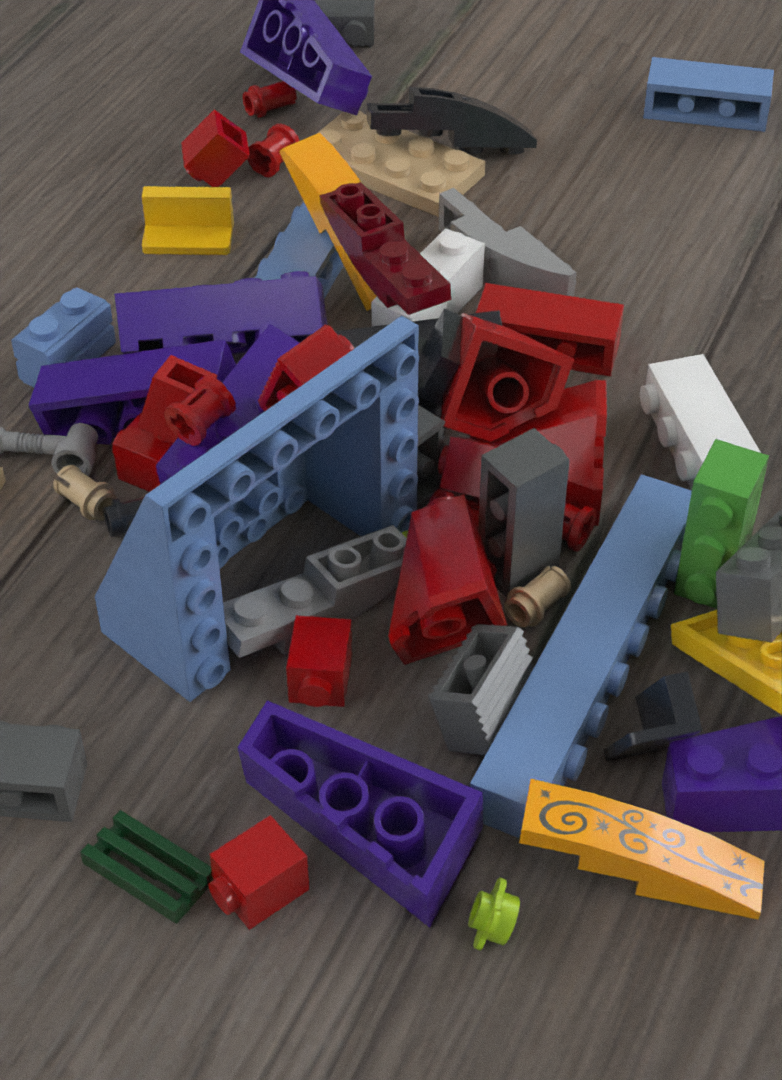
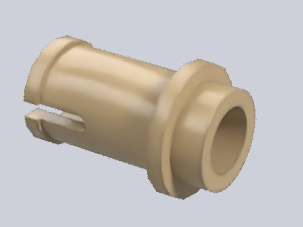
M74 465L63 467L57 475L70 483V485L66 486L61 481L54 479L53 488L55 492L80 507V512L85 518L89 520H105L103 507L112 505V500L117 499L113 487L106 482L97 483Z
M550 566L545 567L524 587H514L508 593L507 601L504 604L506 615L519 627L538 625L544 619V612L570 592L571 584L569 578L556 566L551 568Z

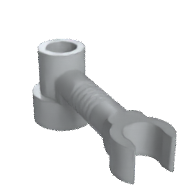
M85 423L74 424L67 436L11 432L0 427V454L4 451L53 455L51 463L56 473L67 465H74L87 476L90 475L96 460L94 449L98 441V433L92 426Z

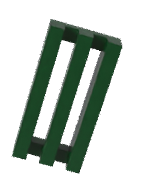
M119 810L112 818L114 825L110 829L104 826L96 834L98 842L94 846L88 843L80 851L83 864L177 924L209 888L208 884L213 881L211 866ZM125 837L126 839H128V840L131 841L132 843H134V844H136L137 846H139L140 848L144 849L145 851H147V852L150 853L151 855L155 856L156 858H158V859L161 860L162 862L166 863V864L169 865L170 867L174 868L175 870H177V871L180 872L181 874L185 875L186 877H188L189 879H191V880L194 881V882H191V881L188 880L187 878L183 877L182 875H180V874L177 873L176 871L172 870L171 868H169V867L166 866L165 864L161 863V862L158 861L157 859L153 858L152 856H150L149 854H147L146 852L142 851L141 849H139L138 847H136L135 845L131 844L130 842H128L127 840H125V839H123V838ZM111 851L117 853L137 866L141 872L153 880H159L182 896L178 900L174 899L107 855Z

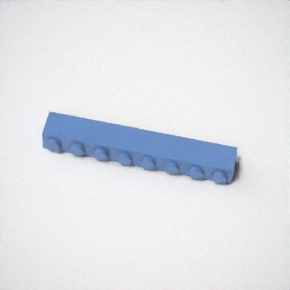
M642 474L640 475L470 782L471 788L483 792V824L520 838L530 779L564 786L567 778L576 781L579 777L588 751L584 745L589 736L599 737L609 711V706L605 703L610 694L618 697L622 692L629 672V665L626 662L630 655L640 656L649 632V626L646 623L649 617L659 618L668 594V588H665L668 580L676 582L691 490Z

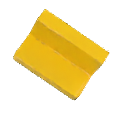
M143 187L142 205L145 229L142 240V252L144 254L228 255L230 253L234 227L231 187Z

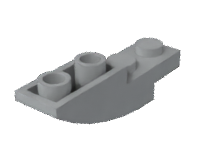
M455 188L439 193V230L442 232L446 228L485 243L483 282L574 297L576 272L569 264L564 263L545 247L540 240L533 237L521 226L507 232L504 231L498 223L491 220L472 201L465 198Z
M394 525L307 556L304 573L223 602L229 647L239 658L273 644L285 655L289 653L296 615L355 619L398 587L407 538Z

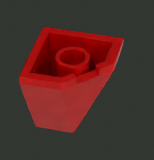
M462 313L460 365L443 393L441 419L446 421L443 427L492 442L510 433V429L534 417L539 418L557 409L575 359L510 328Z
M594 380L565 388L557 409L539 418L534 417L510 429V433L492 442L470 435L469 438L502 445L535 428L549 442L558 445L570 459L565 502L581 509L585 506L596 509L594 526H599L604 480V437H606L607 423L606 380Z
M464 494L454 498H437L429 502L425 508L411 513L388 634L391 647L404 665L461 647V642L467 639L466 634L472 632L471 627L477 624L507 626L477 522Z

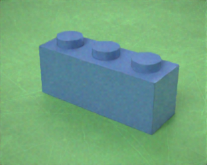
M652 57L643 118L765 132L771 102L774 70Z

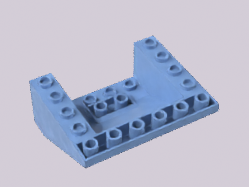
M400 316L146 494L95 595L101 632L191 702L206 689L217 686L223 680L226 673L231 670L219 569L232 556L251 542L259 540L268 529L288 514L298 511L307 500L361 537L392 525L401 533L408 530L411 513L417 510L419 325L404 316Z

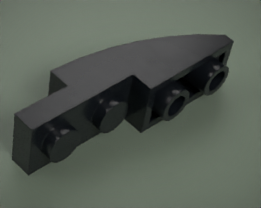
M409 87L408 103H367L368 125L371 130H377L376 133L379 135L398 136L402 134V130H418L419 135L435 137L443 135V130H448V138L453 147H459V150L469 154L482 153L484 148H500V152L507 154L524 153V148H537V139L533 133L514 117L495 106L456 92L434 88Z

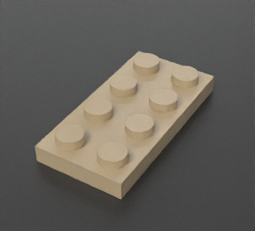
M361 111L358 112L357 116L342 112L319 131L344 158L364 186L439 217V193L455 188L464 195L485 176L484 160L407 130H402V134L398 136L379 135L376 133L377 130L370 129L367 115Z

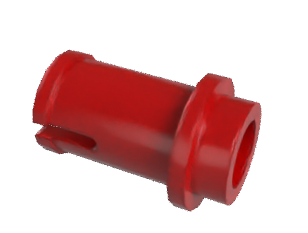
M283 80L261 88L253 85L249 87L248 91L243 93V105L250 116L264 117L267 111L295 104V100H297L296 89Z

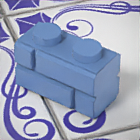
M76 287L64 293L60 301L55 303L41 316L34 318L29 323V326L11 340L14 356L18 359L16 361L18 376L23 383L34 387L41 366L99 358L116 343L114 326L110 324L113 321L110 304L105 299Z

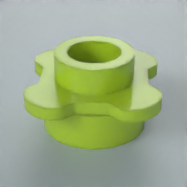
M499 877L490 893L479 891L474 900L468 921V926L477 930L473 944L474 949L481 951L486 940L504 946L513 932L519 913L520 898L505 892L507 880Z

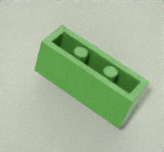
M718 439L714 440L693 481L674 591L675 595L717 609L716 571L752 537L769 455Z

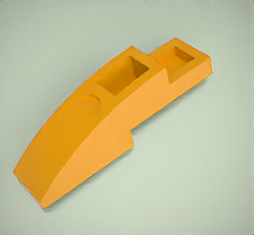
M319 132L282 148L279 153L319 233L327 231L366 311L371 309V302L377 296L363 280L340 244L323 211L319 195L335 191L343 184H356L361 181L334 146Z

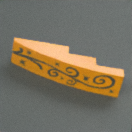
M530 779L519 839L520 844L579 855L577 869L637 881L635 895L759 919L762 905L764 860L711 834L658 813L595 793Z

